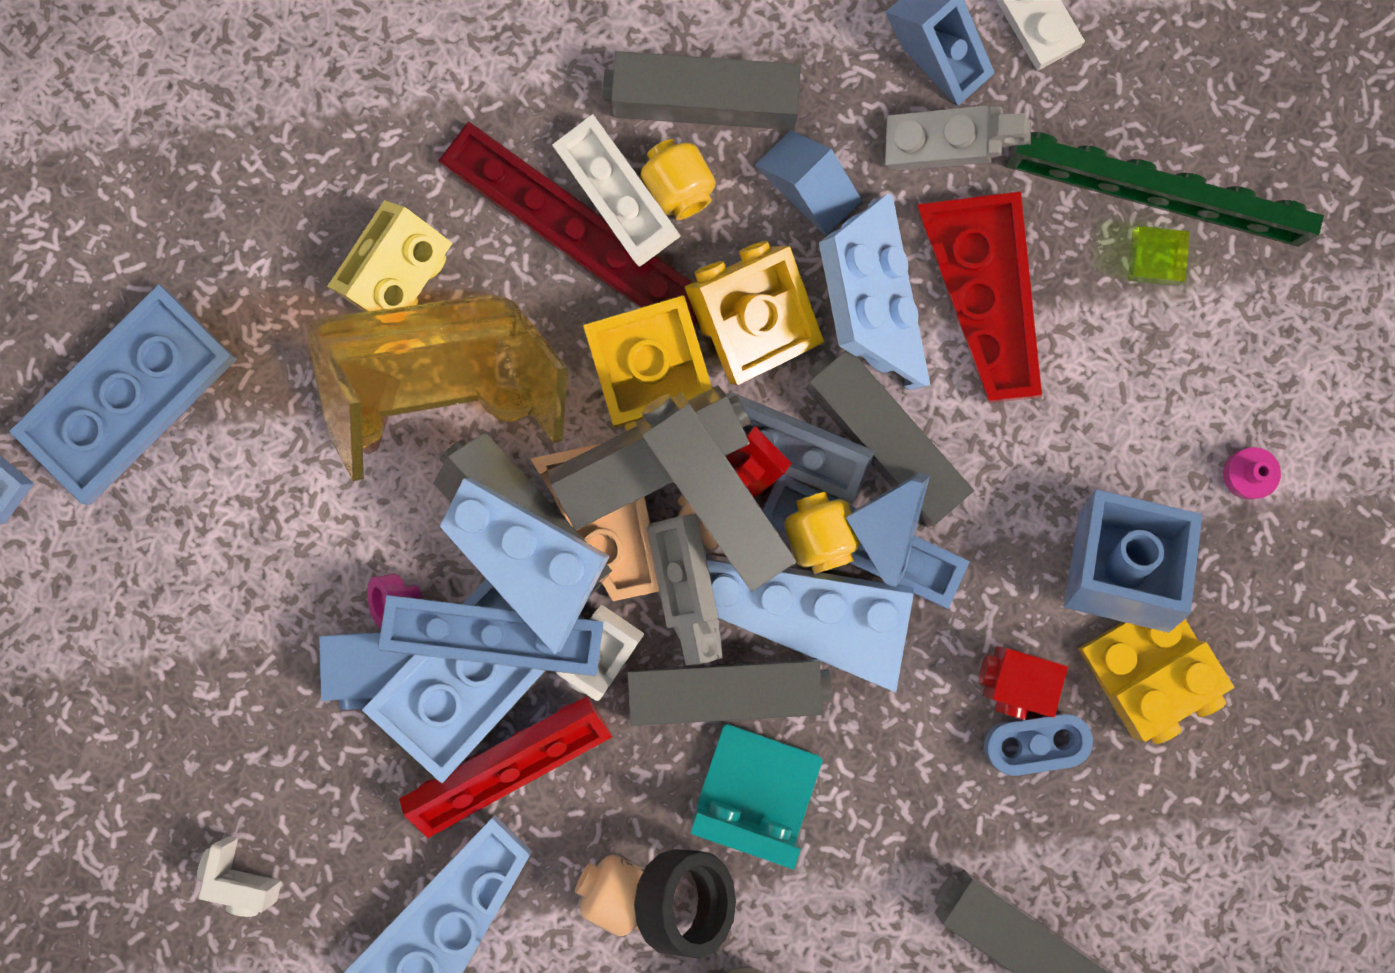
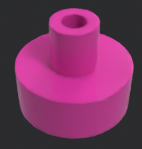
M1251 447L1239 450L1227 459L1223 469V478L1226 487L1232 494L1241 499L1253 500L1264 498L1276 490L1281 479V469L1277 459L1269 451L1258 447Z
M395 573L373 577L368 583V606L371 616L379 628L382 627L386 595L422 599L421 591L417 585L406 587L401 577Z

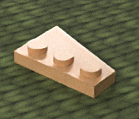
M600 444L530 458L553 495L554 501L571 526L572 524L550 485L548 470ZM645 496L576 530L588 544L610 556L606 564L613 571L602 584L612 601L659 592L647 532L648 524H651Z

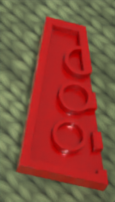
M1021 191L917 204V210L988 403L1041 398L1042 388Z

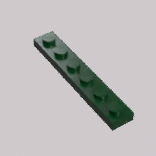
M1031 132V144L1011 146L1005 165L1006 168L1296 247L1301 246L1320 234L1324 218L1322 214L1307 211L1306 206L1297 201L1278 200L1274 202L1256 197V192L1249 188L1240 186L1218 187L1207 184L1204 177L1194 173L1170 174L1156 170V165L1146 160L1130 159L1123 161L1108 157L1107 153L1101 148L1087 145L1077 148L1057 143V139L1054 136L1042 132Z

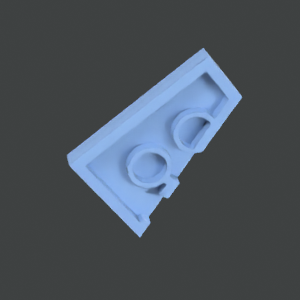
M463 478L440 528L554 654L560 652L610 556L473 478Z

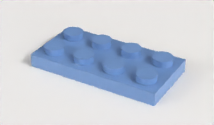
M158 284L9 432L81 504L91 505L237 358L173 294Z

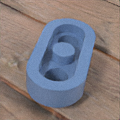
M1057 712L1055 718L1038 715L1026 717L1025 720L1018 718L1001 721L990 728L984 739V753L988 762L1000 772L1011 776L1078 766L1088 758L1093 747V736L1089 726L1079 717L1064 712ZM1065 729L1070 736L1069 743L1064 748H1057L1053 742V737L1057 731ZM1009 737L1016 738L1019 744L1018 751L1012 756H1005L1002 752L1003 741Z

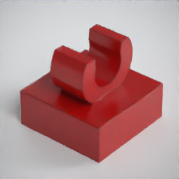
M756 426L745 434L750 444L726 455V458L753 498L784 475L792 464Z

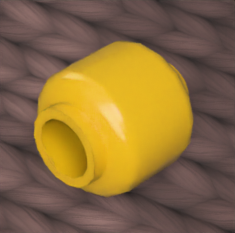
M668 139L660 142L648 151L647 156L649 160L641 170L640 180L666 216L674 215L676 220H683L702 211L711 203L710 194L715 188L716 181L695 144H676L673 139Z
M826 492L795 501L798 512L786 518L784 528L797 564L802 567H812L813 573L816 574L853 562L852 553L860 548L861 542L846 519L847 516L852 514L848 502L840 499L829 501Z

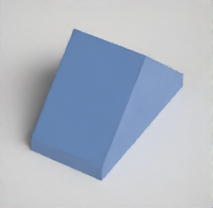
M792 130L755 164V167L825 236L862 202L861 197L833 150Z
M919 472L858 507L852 514L846 517L887 585L896 587L905 575L930 478L928 474Z

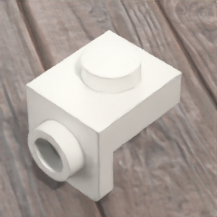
M602 604L590 619L604 622L597 676L556 672L574 690L587 694L597 701L602 698L644 635L639 629Z
M227 836L214 843L211 848L206 849L201 857L197 871V879L203 881L199 899L226 905L225 910L233 915L256 916L259 912H264L277 902L282 880L231 870L238 838Z

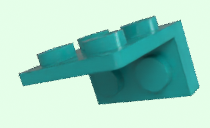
M725 724L691 819L690 834L794 870L801 851L797 837L823 762L821 756L746 729Z

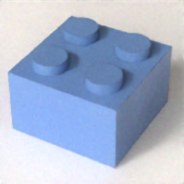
M1095 489L1079 512L1064 608L1167 633L1172 631L1191 614L1203 514Z

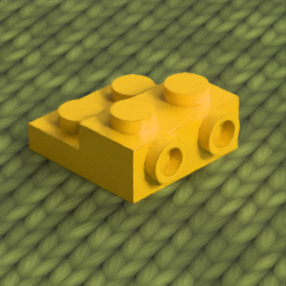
M768 241L752 244L739 251L741 261L729 267L725 266L724 261L706 265L694 272L697 281L685 286L702 334L711 336L729 384L739 385L824 343L790 246L770 247Z
M684 295L583 325L615 429L625 426L626 431L636 427V422L644 418L642 411L651 402L663 395L669 394L673 398L682 392L688 401L712 389Z
M1186 619L1169 633L1121 622L1078 648L1132 738L1142 742L1151 739L1152 743L1157 745L1174 738L1182 731L1178 723L1179 721L1194 712L1198 717H1205L1215 713L1227 703L1223 694L1235 688L1208 643L1198 641Z

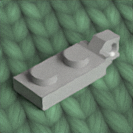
M988 105L887 115L885 165L888 169L910 170L991 163V158L1001 156L1003 146L1031 144V122L1025 113L1003 114L1002 107H989Z
M697 514L683 515L648 524L647 532L667 628L674 627L678 638L681 640L685 664H702L722 658L718 614Z

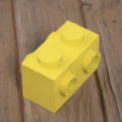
M384 200L327 287L377 321L396 330L400 322L408 319L414 312L418 303L417 296L427 281L435 277L443 268L446 261L445 254L452 245V242L406 207Z

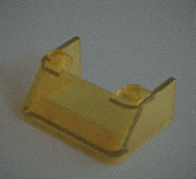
M483 295L330 316L314 321L308 328L309 351L327 433L352 481L364 479L363 448L370 446L382 437V417L479 401L488 413L502 421H516L522 417L533 415L553 443L563 441L568 367L520 308L508 298L496 295Z

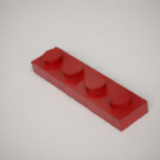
M586 696L575 703L563 706L558 712L533 726L519 730L511 738L491 749L470 757L465 763L459 765L443 783L437 779L428 780L414 791L399 798L403 815L421 833L429 838L612 738V734L602 715L589 697Z

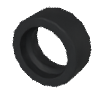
M672 849L658 854L646 865L637 883L635 895L636 923L644 941L658 953L697 959L714 953L726 940L734 922L736 907L734 881L726 865L714 854L681 849ZM689 871L697 886L698 905L691 927L681 935L674 920L673 901L675 890L681 877Z

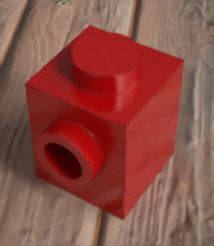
M996 646L994 655L987 654L983 659L978 683L985 686L982 696L996 701L994 708L996 712L1025 720L1029 710L1055 718L1069 666Z

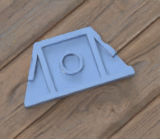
M887 194L871 201L867 209L848 219L842 224L841 229L830 233L820 241L819 246L839 346L854 356L864 357L870 366L881 373L895 371L905 378L904 387L914 390L930 386V380L918 325V309L913 300L908 275V259L903 250L893 195Z

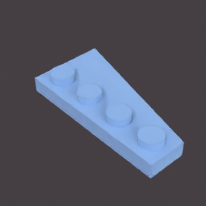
M706 554L719 619L896 692L914 595L913 587L900 585L894 587L882 582L827 573L814 574L813 571L788 567L751 592L727 557Z
M494 815L344 973H463L531 855L532 850Z

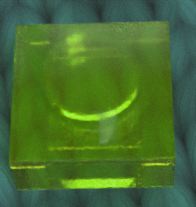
M1145 226L1135 228L1132 231L1128 281L1180 286L1185 283L1190 231Z

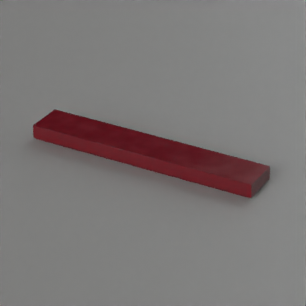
M468 121L438 160L439 164L638 308L684 295L693 327L698 323L685 290V286L694 282L656 255L639 267L602 216Z

